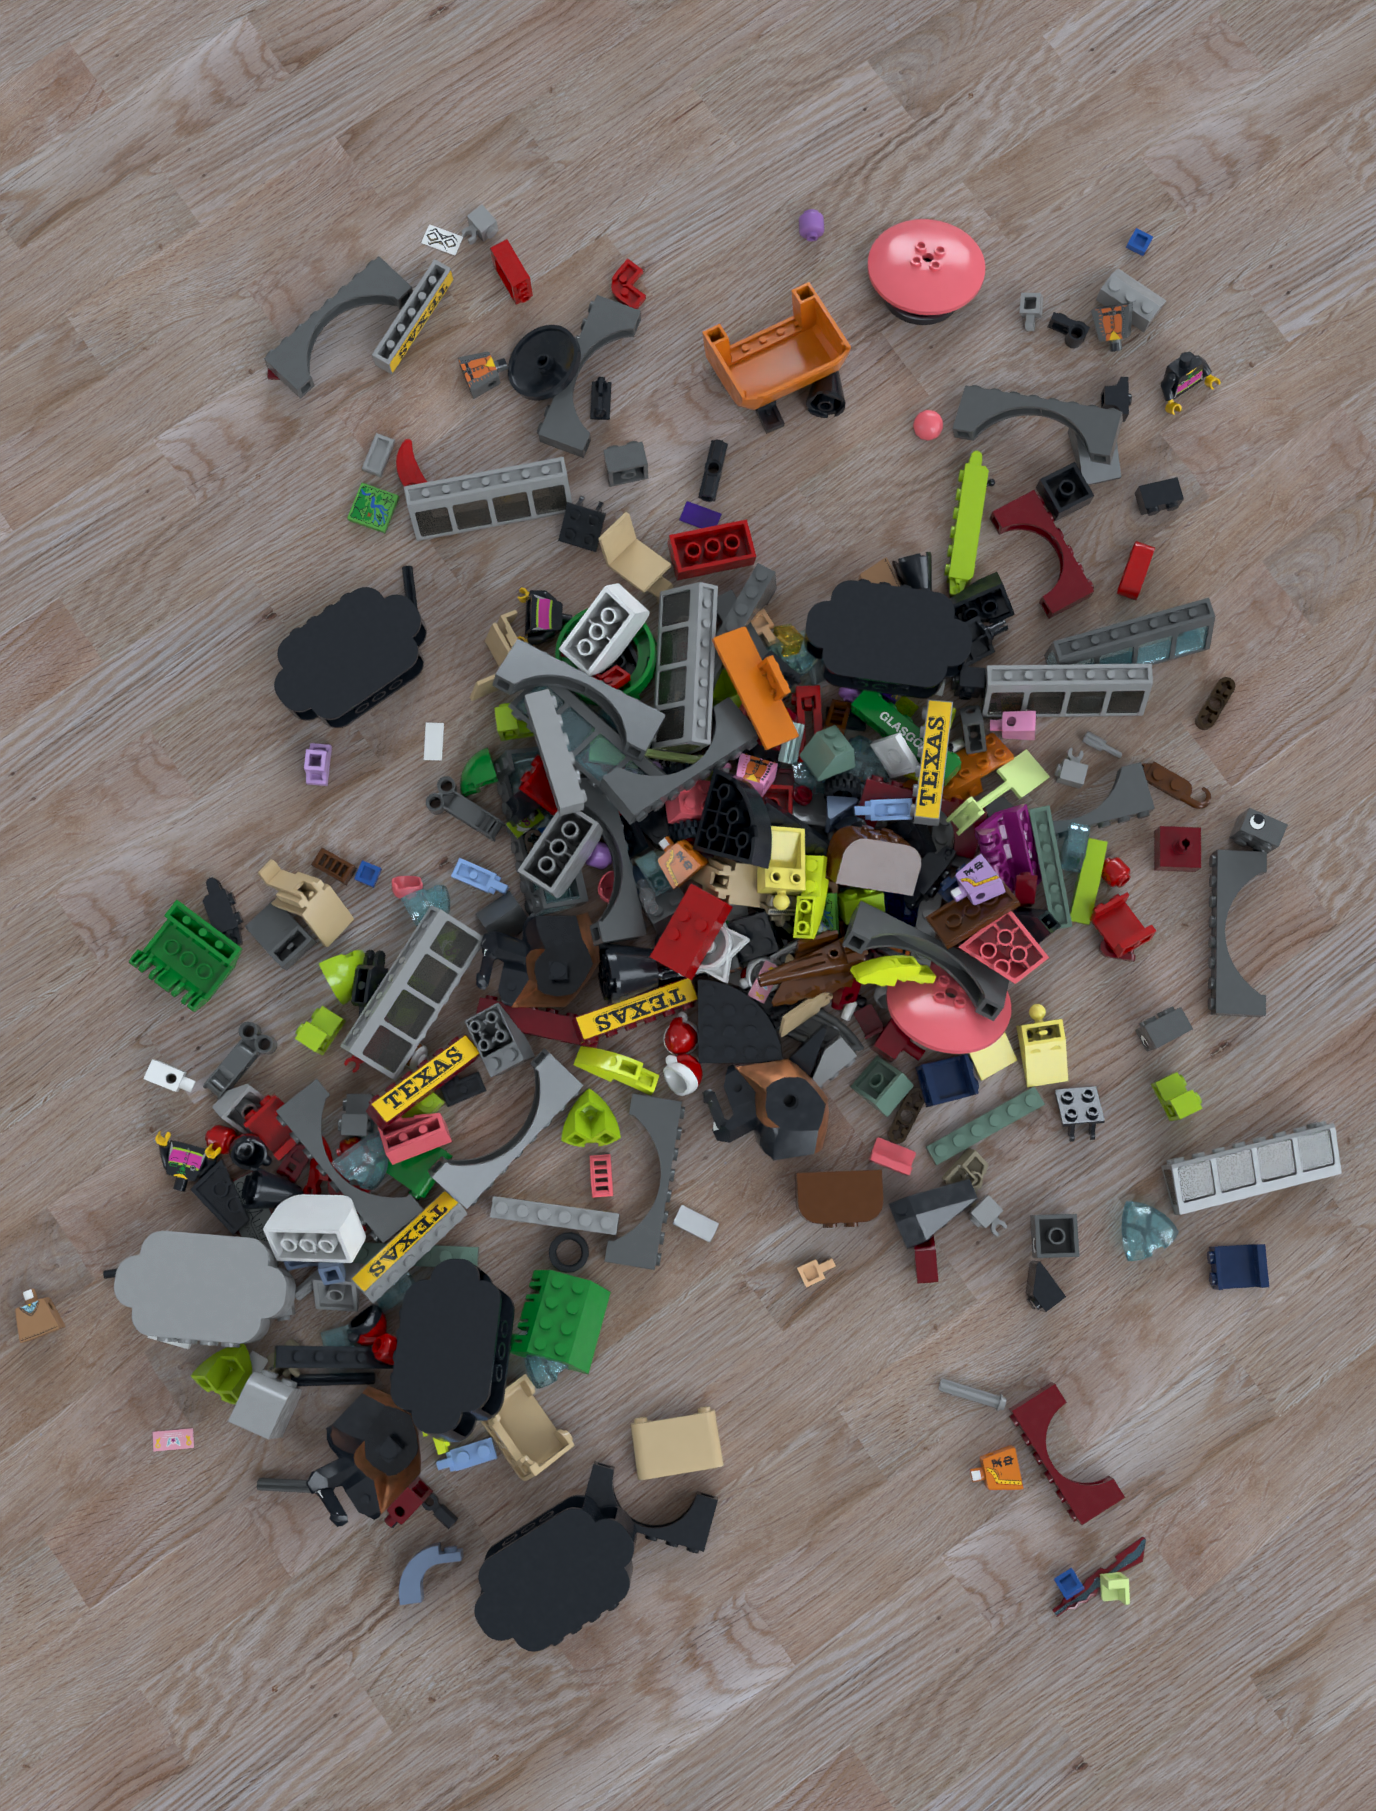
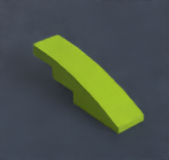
M1087 838L1085 841L1083 858L1080 861L1078 878L1075 881L1070 909L1072 922L1090 924V917L1101 879L1107 841Z

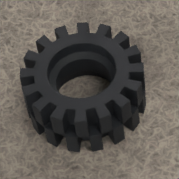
M843 772V775L837 774L836 776L826 778L824 782V799L826 803L827 796L853 797L860 801L861 781L858 780L857 776L853 777L851 773L846 775V772Z

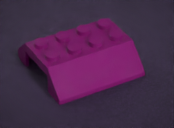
M1027 804L995 812L975 828V837L978 840L980 854L983 855L1013 894V879L1021 872H1030L1031 875H1037V885L1042 881Z

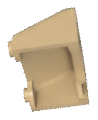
M526 1374L506 1387L504 1403L499 1413L489 1420L480 1421L513 1470L523 1481L537 1476L575 1446L572 1442L571 1434L567 1430H557L534 1398L533 1394L535 1393L534 1388L536 1385Z
M710 1406L697 1408L698 1412L693 1415L657 1421L647 1420V1417L635 1418L634 1423H631V1432L638 1480L723 1466L715 1409L711 1410Z

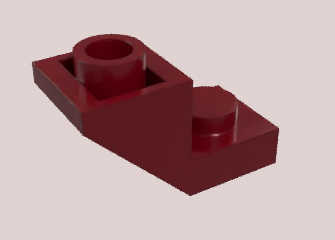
M1021 872L1013 879V892L1020 903L1018 907H1032L1035 904L1037 875H1031L1030 872Z
M933 1234L932 1238L927 1242L914 1246L917 1284L938 1282L936 1247Z

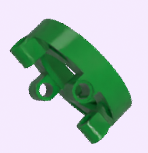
M588 608L569 620L562 629L556 644L555 658L566 662L576 669L578 667L569 658L562 657V652L559 648ZM646 623L643 624L633 638L638 649L637 666L630 676L631 680L618 689L624 694L640 701L639 694L651 681L656 669L657 642ZM573 691L584 702L599 706L591 699Z

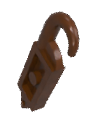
M1156 762L1142 763L1148 784L1195 809H1203L1210 804L1211 793L1207 788L1202 787L1206 798L1204 801L1199 802L1190 797L1192 785L1188 780Z

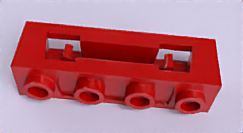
M820 685L796 686L795 693H791V704L795 705L796 710L793 713L798 716L796 723L805 725L804 711H811L812 701H814L812 712L814 736L816 732L822 730ZM805 727L796 763L799 766V770H809L800 758V753L806 744Z

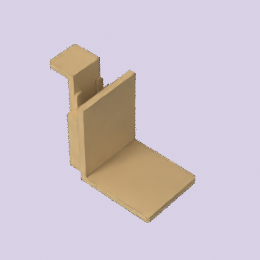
M625 512L599 537L606 565L643 593L646 591L650 592L657 598L659 604L660 592L673 589L672 583L662 576L671 567V564L636 539L630 514Z
M516 610L501 615L497 624H492L485 639V643L499 667L518 639L509 624L515 621L518 614ZM495 674L476 682L469 697L471 701L499 690L492 686Z
M714 855V858L708 857L709 863L690 878L702 884V890L728 904L760 908V902H766L768 895L757 893L758 866L740 863Z
M272 859L258 872V875L267 886L279 891L276 894L277 898L271 904L302 916L325 947H329L354 920L331 886L323 883L321 879L301 872L293 874L281 870Z
M788 954L785 963L793 960L794 957ZM824 992L813 999L807 998L806 1001L786 1013L782 1017L779 1035L781 1037L785 1036L817 1014L821 1007H825L830 1003V1000L833 998L832 993Z

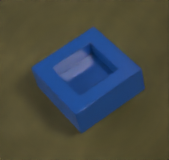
M1136 228L1126 248L1143 256L1153 236Z
M362 860L354 880L374 888L382 869Z
M1072 1567L1054 1578L1066 1600L1085 1589Z

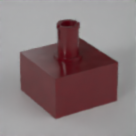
M1159 826L1154 830V871L1196 872L1201 869V827Z
M892 1017L870 1048L890 1063L902 1051H905L917 1061L921 1059L926 1051L910 1041L911 1038L896 1025Z

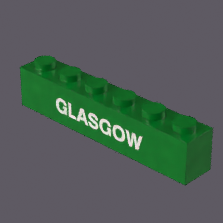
M863 691L851 704V712L883 738L900 733L920 764L921 758L917 757L918 746L923 745V738H920L921 727H917L908 715H902L893 703H887L883 700L880 693ZM947 751L944 787L961 769V759L954 752L950 753Z

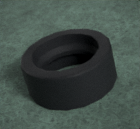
M573 1232L562 1233L556 1236L549 1247V1259L552 1265L557 1270L565 1273H572L581 1269L589 1257V1247L585 1239ZM565 1240H573L581 1248V1257L573 1265L562 1264L557 1257V1248Z

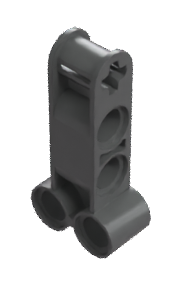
M441 777L437 782L439 793H432L426 798L428 810L434 815H439L446 811L495 842L496 835L502 826L506 824L459 794L455 781L451 777ZM451 783L452 789L450 791H443V785ZM434 800L441 801V805L438 808L431 807V803Z
M244 1022L240 1025L238 1032L242 1039L203 1085V1088H208L217 1096L218 1100L225 1091L234 1087L261 1053L269 1055L277 1049L275 1038L261 1035L260 1026L253 1022ZM253 1026L254 1034L248 1037L246 1030L248 1027ZM268 1039L270 1047L267 1050H263L262 1042Z

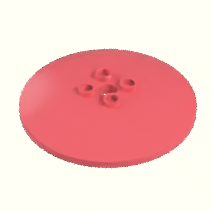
M909 220L890 227L875 240L868 256L869 279L878 294L896 308L913 314L940 315L965 306L978 294L985 276V260L977 243L963 230L937 220ZM928 258V259H931L932 261H931V262H925L923 259Z
M932 961L929 968L936 975L933 984H920L908 980L903 982L897 979L895 986H887V1006L896 1025L912 1040L935 1051L965 1054L983 1050L995 1043L1004 1034L1011 1018V1000L1008 991L1003 1010L992 1021L976 1013V1008L959 983ZM946 993H952V994H954L956 997H954V998L948 997V996L946 995Z

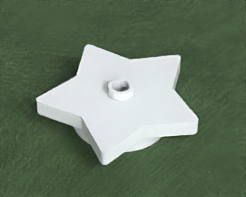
M724 922L696 974L706 972L727 984L732 958L750 939L728 929L726 922Z

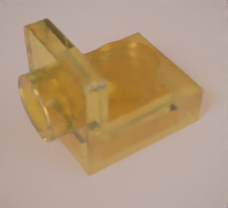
M791 623L775 626L773 634L783 644L781 655L786 657L799 654L804 640L799 631Z

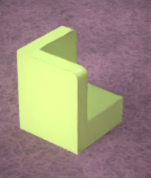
M1121 1572L1100 1574L1101 1599L1103 1601L1120 1600L1123 1604L1129 1605V1578Z

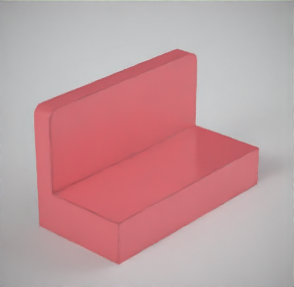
M878 1137L868 1160L910 1176L916 1152Z

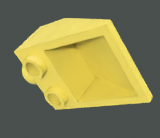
M771 826V860L768 869L758 867L757 893L777 894L773 899V905L778 910H785L790 904L787 895L798 896L805 891V829Z
M1034 1004L1029 1009V1015L1035 1023L1016 1026L1027 1088L1068 1081L1066 1038L1063 1020L1056 1019L1043 1022L1046 1010L1040 1004ZM1047 1027L1052 1031L1050 1035H1047L1048 1031L1045 1030ZM1026 1031L1031 1032V1037L1029 1039L1027 1037Z
M1005 1032L991 1046L977 1052L965 1053L972 1060L973 1068L981 1081L1017 1061Z

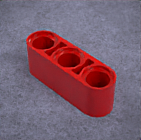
M1135 541L1117 590L1118 595L1137 600L1155 547Z

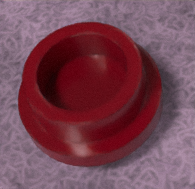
M800 786L793 790L792 796L798 804L805 806L812 800V791L807 786Z

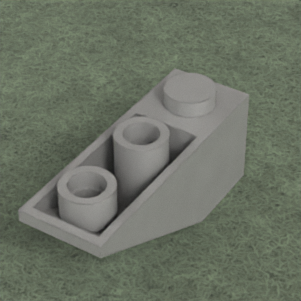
M840 1033L823 1046L810 1076L821 1089L824 1082L828 1079L831 1081L839 1075L840 1069L844 1066L846 1068L849 1067L856 1060V1052Z

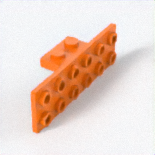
M745 626L714 637L712 642L765 750L799 737L782 702V699L791 691L774 656L766 657L762 661Z
M992 732L985 736L987 751L967 754L966 748L956 753L962 762L961 769L945 787L943 786L944 798L951 799L953 796L961 798L965 802L971 796H977L983 792L980 778L1014 759L1012 752L995 733ZM909 779L904 782L903 786L911 788L912 785L918 784V781Z

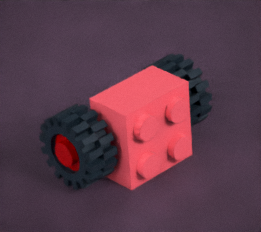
M681 762L678 765L671 764V767L666 766L662 770L667 775L685 770L693 764L688 765V763L682 764ZM698 780L690 790L686 791L684 789L676 799L665 802L667 821L669 824L674 825H671L668 830L669 837L674 844L685 839L692 846L694 845L710 781Z

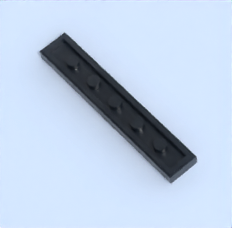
M276 1345L274 1350V1368L393 1369L394 1365L377 1360L372 1347Z

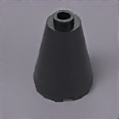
M839 371L812 383L806 400V407H808L810 414L820 418H828V415L834 414V417L844 412L846 402Z
M926 552V556H921L918 553L899 558V563L892 561L893 568L902 585L911 586L912 589L929 588L932 590L931 552Z
M254 1166L250 1169L253 1171L252 1174L246 1175L244 1180L242 1199H245L246 1204H242L245 1209L276 1208L287 1198L302 1195L304 1192L300 1186Z

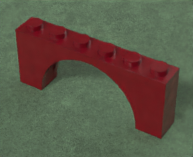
M1035 490L992 511L990 520L999 535L1014 530L1030 531L1046 539L1056 551L1060 564L1057 584L1051 591L1042 596L1039 601L1048 619L1092 596L1094 593L1092 581L1084 575L1083 566L1074 558L1073 549L1065 543L1061 529L1055 526L1052 514L1045 509L1042 497L1039 494L1037 495Z
M872 774V777L867 776L858 806H865V801L876 799L912 798V800H916V797L913 796L914 786L912 785L911 788L904 787L903 782L892 780L891 783L883 781L884 777ZM942 794L941 811L948 818L963 804L964 800L953 796L951 799H947ZM983 809L985 813L959 836L956 833L959 828L953 821H950L954 833L953 849L957 852V855L970 859L974 858L978 845V840L975 837V828L985 821L986 809ZM856 815L858 818H862L866 825L875 828L878 822L865 820V815Z
M1050 1382L1009 1408L1011 1412L1009 1418L1015 1427L1019 1426L1022 1430L1021 1438L1027 1446L1031 1445L1034 1453H1032V1456L1038 1465L1042 1464L1044 1466L1046 1479L1050 1484H1055L1058 1489L1055 1493L1062 1503L1066 1502L1069 1507L1067 1513L1072 1521H1077L1083 1525L1123 1500L1125 1496L1114 1478L1110 1476L1094 1482H1077L1061 1475L1052 1464L1046 1447L1047 1430L1054 1414L1067 1402L1056 1384Z

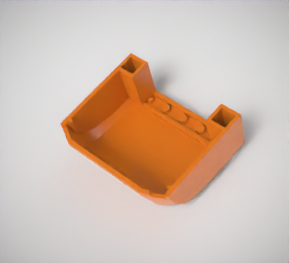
M810 282L791 290L793 303L792 317L730 345L729 337L721 324L702 332L706 358L733 401L739 407L756 410L839 371L851 350L850 344Z

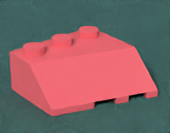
M1012 911L982 928L959 946L960 949L1014 984L1018 983L1049 958Z

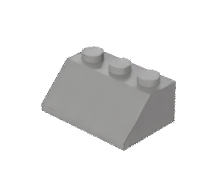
M1119 268L1111 274L1096 298L1104 306L1133 302L1132 324L1145 332L1166 303L1165 299Z

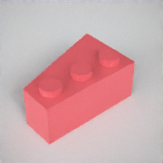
M441 1113L420 1114L410 1118L400 1117L382 1131L378 1127L385 1153L392 1165L452 1142L447 1124Z

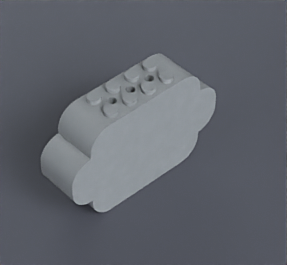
M157 1231L145 1239L141 1246L140 1255L128 1257L119 1265L115 1275L114 1292L120 1303L132 1308V1322L135 1328L144 1335L157 1337V1341L176 1342L178 1338V1343L197 1344V1341L200 1340L199 1345L218 1346L219 1342H221L222 1347H240V1343H255L261 1340L269 1330L271 1319L281 1318L290 1310L295 1300L296 1284L293 1276L287 1270L277 1267L278 1261H276L270 1244L266 1241L247 1237Z

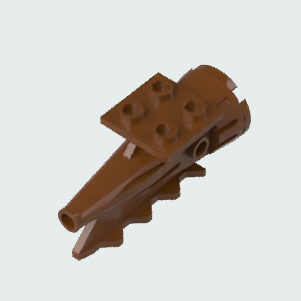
M827 930L815 936L814 939H800L797 941L793 960L757 975V980L760 987L781 984L772 1000L773 1006L792 1005L800 999H813L824 992L833 993L842 987L851 988L854 977L850 969L852 966L864 962L868 951L865 950L862 954L851 950L842 945L845 936L837 939L838 930Z

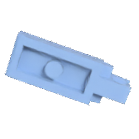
M912 798L865 801V806H854V814L865 815V820L871 821L913 819V816H910Z
M459 858L451 874L452 878L488 894L494 895L495 891L506 894L509 889L508 885L500 882L501 877L497 876L496 873Z
M489 1437L451 1449L445 1453L447 1458L437 1460L436 1464L438 1470L449 1467L450 1472L497 1459L498 1456L493 1439Z

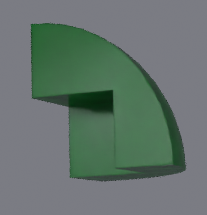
M488 747L475 753L464 766L460 778V793L462 796L467 797L481 792L480 787L498 782Z

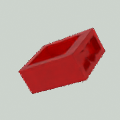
M508 239L492 246L490 251L493 266L517 305L527 302L533 296L531 280Z

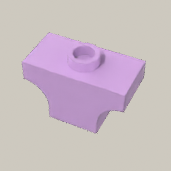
M310 743V748L306 749L304 770L306 772L307 785L328 786L331 745Z

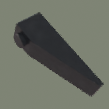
M998 572L977 580L950 598L955 610L954 619L962 622L979 616L982 623L989 622V624H992L1000 619H1006L1015 615Z
M970 1179L904 1197L889 1203V1207L906 1248L909 1249L927 1242L940 1228H944L952 1218L962 1213L978 1197Z

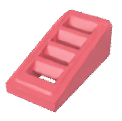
M611 1154L590 1156L592 1198L614 1196ZM607 1161V1165L595 1166L594 1162ZM607 1169V1173L595 1174V1170ZM608 1177V1182H596V1178ZM608 1186V1190L596 1191V1187Z

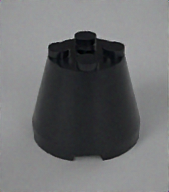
M609 943L599 945V958L601 962H599L598 980L603 1000H608V1005L620 1003L636 995L659 988V980H662L663 975L661 967L657 966V961L650 957L654 949Z

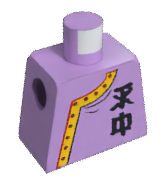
M982 854L978 855L956 873L955 877L959 886L950 891L956 902L967 896L973 905L980 904L1006 892L1002 880Z

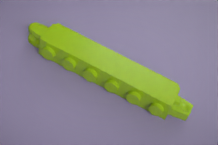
M978 450L971 453L968 463L965 464L963 470L959 471L958 482H961L960 489L957 488L955 495L958 507H954L952 519H955V526H951L949 536L953 540L952 545H948L947 557H950V560L944 569V576H947L946 583H949V596L951 597L964 590V586L971 583L974 575L989 473L986 466H981L982 454Z

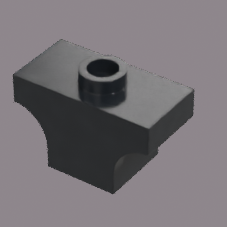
M1120 377L1116 385L1104 386L1101 392V408H1115L1121 411L1123 422H1125L1129 415L1132 394H1129L1128 377Z
M521 790L506 802L512 811V816L508 820L512 827L526 818L530 821L539 814L538 810L542 808L541 805Z

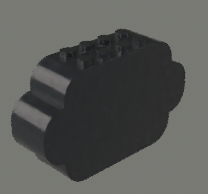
M859 579L858 581L848 580L838 584L832 592L830 601L819 602L810 609L806 621L804 646L809 655L817 660H821V673L824 679L833 686L925 699L932 697L939 691L944 678L954 677L960 673V668L961 670L963 669L971 651L972 634L964 622L954 619L955 610L953 603L942 593L934 592L929 588H920L919 590L912 589L908 585H900L898 587L891 586L887 582L877 584L871 583L866 579Z
M361 587L351 593H345L337 603L326 606L321 614L309 618L301 628L293 629L290 635L280 643L277 656L283 669L275 678V692L284 706L298 719L310 721L319 717L329 727H346L420 675L424 667V657L419 647L424 643L427 636L426 624L413 602L403 595L396 594L384 598L379 591L370 587Z
M447 1259L441 1262L433 1270L430 1280L417 1281L406 1291L403 1306L399 1311L400 1326L396 1332L397 1347L393 1353V1372L390 1374V1393L393 1402L399 1408L412 1414V1420L420 1431L443 1442H459L469 1437L474 1431L477 1421L489 1420L499 1413L505 1397L515 1314L514 1303L506 1293L492 1283L491 1278L485 1272L466 1259Z
M573 1495L492 1545L487 1551L485 1560L479 1570L478 1579L482 1589L474 1608L476 1621L488 1637L498 1641L514 1638L521 1648L536 1652L544 1650L550 1645H558L564 1640L566 1635L577 1633L582 1629V1625L588 1621L593 1623L600 1618L601 1613L604 1611L614 1610L619 1605V1602L626 1597L633 1573L632 1557L637 1540V1529L628 1513L614 1505L599 1508L591 1498L584 1495Z

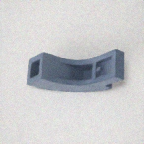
M283 1261L287 1271L317 1266L324 1286L345 1282L346 1268L344 1263Z
M441 1542L420 1550L410 1560L402 1573L399 1584L400 1605L421 1603L424 1600L423 1578L425 1572L436 1564L462 1561L464 1557L463 1548L457 1549V1546L444 1547V1551H441Z

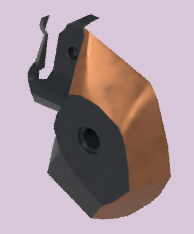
M532 912L523 925L522 940L498 931L484 934L480 945L483 958L480 972L476 973V985L478 988L485 990L489 986L494 960L499 959L504 962L498 988L504 1005L510 1007L567 1006L588 982L600 962L599 945L594 946L590 931L592 922L588 912L576 916H535L534 912Z
M789 1059L735 1067L732 1064L727 1067L723 1086L734 1114L729 1120L724 1118L715 1092L711 1089L702 1092L703 1102L708 1105L714 1121L712 1131L717 1141L731 1143L754 1130L756 1142L773 1161L816 1154L823 1148L829 1120L828 1097L808 1074Z
M367 1386L363 1393L340 1417L326 1428L329 1447L338 1456V1459L311 1472L306 1485L311 1494L319 1496L330 1513L329 1519L337 1527L348 1523V1516L334 1493L335 1487L343 1486L359 1513L374 1520L379 1518L421 1473L419 1434L412 1420V1414L399 1408L393 1402L391 1395Z

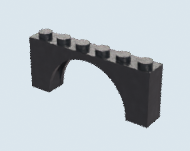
M594 1461L585 1496L591 1498L599 1508L607 1505L622 1508L614 1492L613 1474L615 1467ZM697 1491L692 1504L686 1512L677 1519L665 1524L650 1525L639 1522L631 1516L630 1518L636 1526L637 1533L644 1534L646 1539L651 1541L661 1539L666 1541V1545L676 1548L678 1545L685 1546L687 1551L698 1554L699 1551L704 1552L718 1497Z

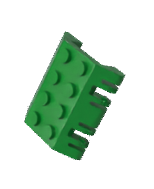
M176 900L164 915L167 918L166 922L143 951L136 950L128 963L138 968L141 973L154 965L156 968L150 972L148 978L154 980V983L166 992H171L173 997H177L186 989L188 993L182 997L181 1003L187 1004V1008L196 1012L212 998L233 971L243 949L180 901Z
M534 1270L531 1278L534 1282H530L529 1288L536 1291L540 1290L539 1294L526 1295L525 1300L529 1302H524L519 1319L522 1322H519L517 1326L522 1331H528V1334L514 1336L513 1340L517 1343H512L510 1353L524 1358L529 1354L568 1365L569 1370L589 1375L611 1292L590 1280L553 1270Z

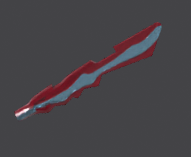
M1145 1537L1139 1538L1115 1556L1117 1561L1106 1569L1100 1567L1083 1583L1084 1590L1068 1600L1064 1597L1061 1603L1052 1609L1056 1617L1067 1610L1076 1609L1081 1603H1087L1092 1596L1096 1597L1098 1590L1101 1589L1100 1574L1123 1572L1143 1562Z

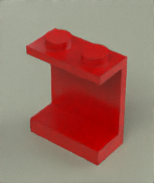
M1128 892L1121 896L1119 894L1113 896L1106 904H1098L1093 908V913L1090 917V921L1118 958L1152 940L1156 933V929L1152 924L1145 928L1126 904L1130 896Z
M274 1093L272 1096L266 1095L259 1102L261 1106L256 1111L252 1109L244 1116L246 1121L243 1125L260 1137L273 1152V1155L280 1160L297 1143L289 1135L292 1130L287 1125L283 1127L276 1119L279 1115L276 1110L285 1103Z

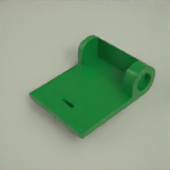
M437 1147L392 1165L383 1148L373 1164L409 1188V1194L419 1200L420 1197L425 1199L436 1183L427 1171L441 1156L445 1159H452L453 1155L441 1147Z

